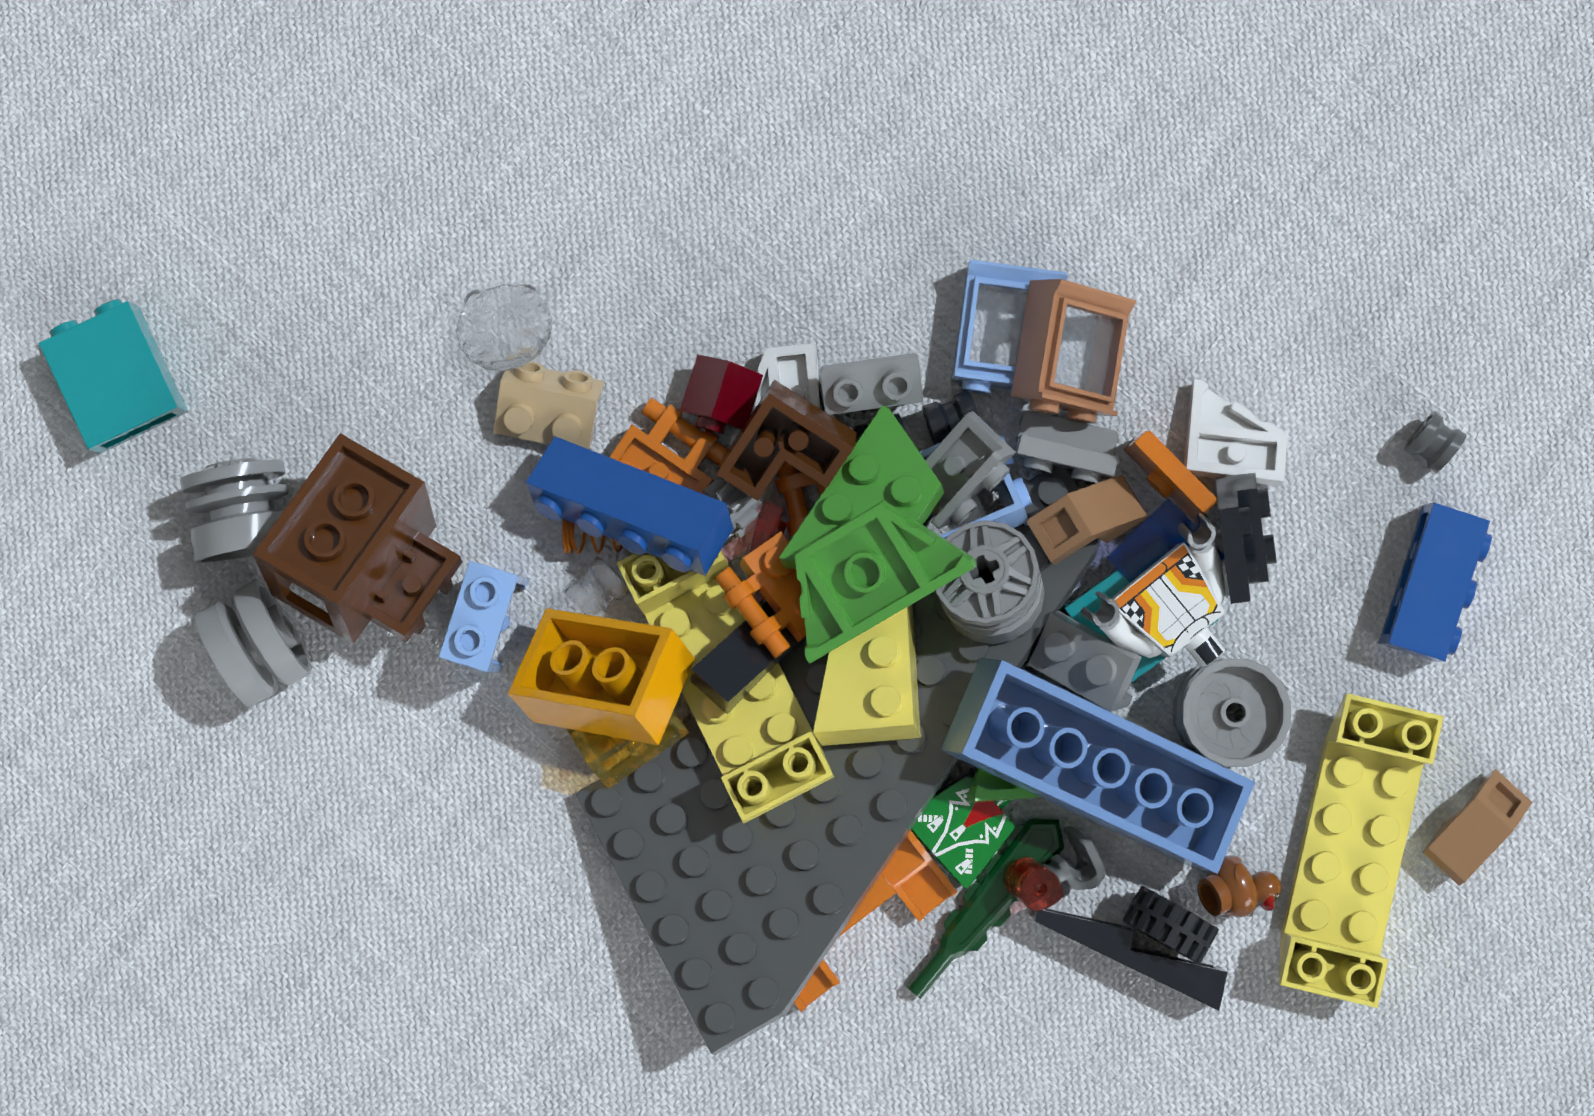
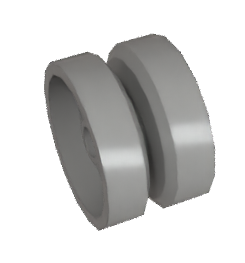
M258 579L251 581L234 592L233 606L235 611L231 607L216 601L197 612L194 617L197 631L213 664L234 695L245 706L250 708L273 695L274 680L272 675L278 681L292 685L312 672L309 656L292 622L277 599L271 595L265 584Z
M1214 659L1203 668L1197 666L1181 682L1173 701V722L1181 741L1192 752L1225 767H1249L1268 759L1284 743L1291 726V701L1283 682L1268 667L1249 659ZM1237 703L1239 709L1234 712L1237 721L1232 722L1226 717V709L1230 704Z

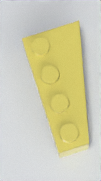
M913 604L829 652L813 734L822 746L921 738Z

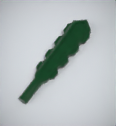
M1028 819L1025 824H1017L1006 839L1007 849L1003 854H994L984 867L986 877L981 883H972L963 895L965 905L962 909L952 910L944 920L945 932L941 936L939 947L906 985L918 998L921 999L954 959L964 956L968 951H978L988 940L987 930L991 926L1000 927L1011 915L1010 906L1015 901L1023 902L1034 891V880L1039 875H1046L1042 864L1048 865L1051 863L1050 858L1056 854L1060 855L1064 849L1058 819Z

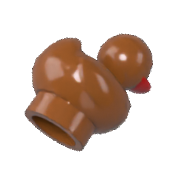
M1227 855L1224 857L1218 874L1208 872L1207 877L1199 880L1197 892L1203 907L1211 915L1218 916L1225 913L1236 918L1245 917L1256 909L1257 903L1266 911L1274 909V902L1279 898L1282 891L1279 878L1269 871L1256 872L1251 876L1240 857Z

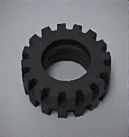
M1144 886L1140 887L1122 921L1198 964L1202 962L1219 931L1217 927Z

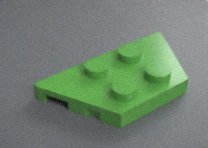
M881 406L844 464L779 557L782 566L788 569H796L795 554L799 550L883 500L920 524H924L944 494L941 482L888 407Z
M886 501L879 502L795 554L797 579L801 584L799 601L801 618H804L807 641L805 657L809 664L975 568L977 562L971 555Z

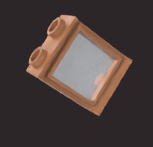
M1063 279L1030 280L1011 397L1030 401L1029 410L1035 412L1058 414L1059 409L1068 411V420L1081 423L1095 424L1097 416H1117L1118 411L1113 409L1128 318L1136 304V300Z

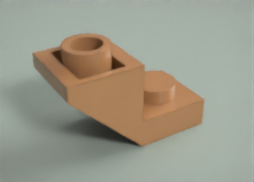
M1119 475L1066 494L1026 520L1050 562L1056 565L1097 538L1108 544L1149 516L1125 477Z
M1495 769L1482 780L1466 805L1442 823L1422 853L1460 886L1515 830L1533 802Z

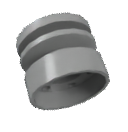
M255 458L228 460L208 465L199 472L180 478L182 492H205L206 496L185 502L186 512L209 513L210 521L190 529L195 563L217 562L253 556L255 549L284 511L270 510L268 502L289 493L288 485H265L264 482L283 476L286 473L282 460H258Z
M987 520L963 525L947 536V541L971 555L977 562L975 568L936 590L943 611L956 631L975 642L998 644L1014 640L1029 630L1042 611L1045 590L1035 550L1025 536L1005 523ZM989 569L994 577V581L985 584L979 572Z

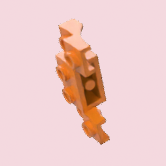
M911 830L838 937L896 893L918 922L950 896L958 893ZM824 959L794 1001L800 1012L805 1010L809 1004L830 988L840 983V979Z

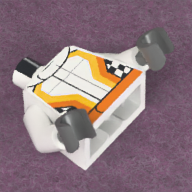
M1197 514L1201 524L1194 533H1191L1183 523L1178 526L1179 534L1188 542L1189 547L1184 542L1177 544L1112 598L1097 591L1095 595L1101 599L1100 609L1096 613H1092L1083 607L1081 609L1082 616L1099 626L1118 647L1147 658L1156 657L1160 654L1163 657H1171L1181 648L1185 647L1201 668L1216 659L1225 649L1207 627L1225 613L1221 604L1226 597L1222 561L1214 543L1216 530L1203 514Z

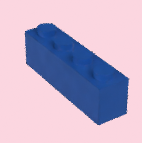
M556 436L525 482L535 509L546 518L555 521L562 518L575 523L588 535L597 538L604 535L617 540L623 547L635 554L643 555L647 552L663 559L668 566L680 572L691 570L706 576L734 529L725 502Z

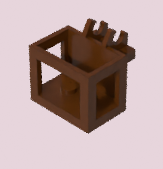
M341 433L253 552L256 563L273 597L352 644L356 642L370 621L405 642L410 639L414 632L421 634L426 627L422 615L439 590L443 594H449L453 588L451 578L462 564L460 555L429 538L436 528V522L425 482ZM294 583L324 601L328 612L292 592L289 588L291 584Z

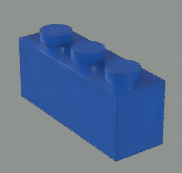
M1435 502L1422 505L1378 644L1433 662H1445L1448 654L1453 655L1456 652L1462 635V628L1457 626L1462 608L1468 609L1471 605L1477 588V582L1472 580L1477 561L1483 562L1490 549L1492 535L1487 533L1490 524L1489 520Z

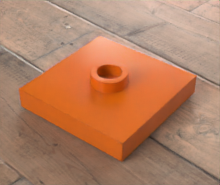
M1146 430L1123 449L1148 475L1146 477L1148 483L1165 499L1170 497L1191 519L1198 517L1197 514L1199 513L1205 515L1217 503V498L1151 431L1148 432Z

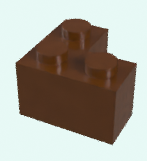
M774 379L722 457L716 475L758 501L785 461L827 488L854 449L857 432Z

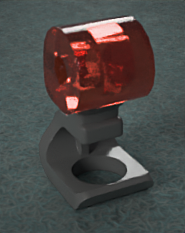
M1065 826L1064 832L1078 859L1075 869L1068 865L1067 861L1058 854L1050 858L1051 863L1048 865L1041 864L1031 857H1022L1015 860L1008 867L1004 881L1006 889L1027 908L1034 911H1042L1057 903L1063 896L1062 882L1072 889L1085 890L1096 888L1104 879L1105 867L1093 841L1074 827Z

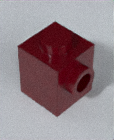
M697 354L680 410L698 417L696 426L711 432L724 434L726 427L741 430L752 413L763 375L728 360Z

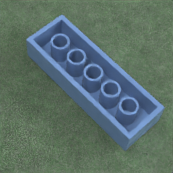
M979 659L941 748V751L1191 868L1216 874L1220 870L1255 784L1253 780L998 659Z

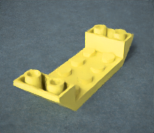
M722 550L719 552L706 576L691 570L687 572L677 571L668 566L663 559L647 552L643 555L634 553L616 562L636 605L645 615L649 625L672 628L694 656L695 660L691 669L745 621L737 608L731 610L724 601L723 596L725 592L714 579L718 574L730 567ZM779 662L728 714L691 682L690 669L682 693L723 775L721 779L743 823L834 778L823 750L813 734V730Z
M1345 693L1324 740L1280 936L1279 985L1378 1008L1389 959L1380 955L1423 765H1433L1444 716Z

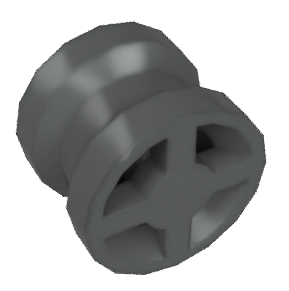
M1433 411L1412 434L1404 450L1411 455L1422 456L1427 460V467L1434 473H1438L1456 454L1467 435L1460 429H1450L1444 424L1443 416Z

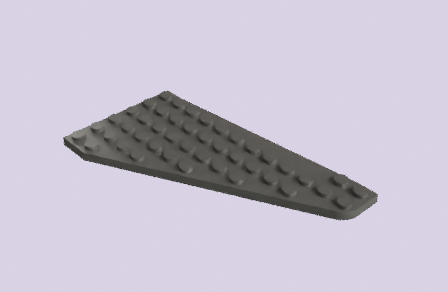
M1054 466L1052 474L1041 473L1024 483L1033 503L1025 507L1028 519L1066 494L1079 490L1067 469ZM999 500L968 523L1003 509L1002 504L1004 503H1001ZM1025 524L1014 528L1025 536L1035 550L1045 590L1042 611L1029 630L1014 640L998 644H988L972 641L959 633L946 617L936 590L913 603L921 738L826 746L820 744L834 778L746 823L742 822L721 779L723 775L694 716L663 737L659 745H652L618 770L576 793L581 806L711 1054L717 1055L786 1015L958 761V758L941 751V748L979 659L1003 660L1021 668L1038 643L1050 613L1060 611L1095 559L1100 539L1093 540L1055 565L1048 559L1029 525L1025 526ZM989 569L979 572L985 584L994 581V577ZM805 640L794 652L790 650L779 661V664L812 730H814L829 653L809 664L805 657V647L807 646V641Z

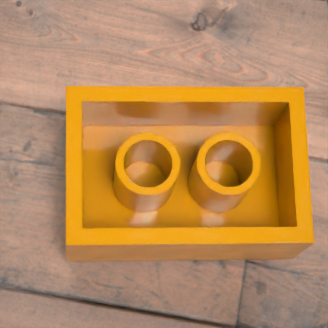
M546 608L508 691V695L535 723L659 745L695 658L672 628Z

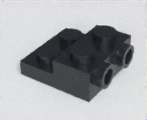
M1255 473L1216 478L1218 513L1231 604L1251 601L1249 584L1268 582L1267 564L1277 563L1273 534L1263 535L1261 518L1271 517L1268 489H1257Z

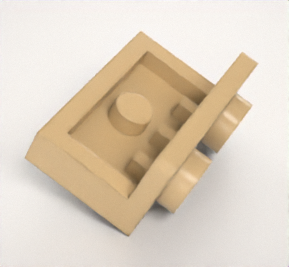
M534 361L510 362L500 381L493 433L550 445L556 436L590 450L598 403L603 392L604 381L593 379L591 375L582 371L560 372L545 369L542 364Z

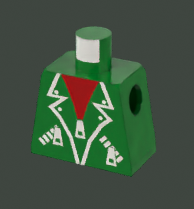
M968 774L959 777L937 791L911 829L965 889L973 883L1015 828L1012 821L1002 811L1012 800L968 803L967 794L973 780Z

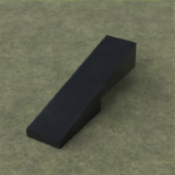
M767 601L761 606L768 617L776 614ZM745 620L691 669V682L728 714L790 650L794 652L806 638L798 643L788 628L785 627L780 633L791 647L777 658H774L764 644L758 645L750 635L753 629Z
M1033 905L1031 918L1035 922L1218 1011L1220 1010L1228 973L1221 967L1205 963L1198 964L1192 960L1131 947L1135 931L1129 926Z

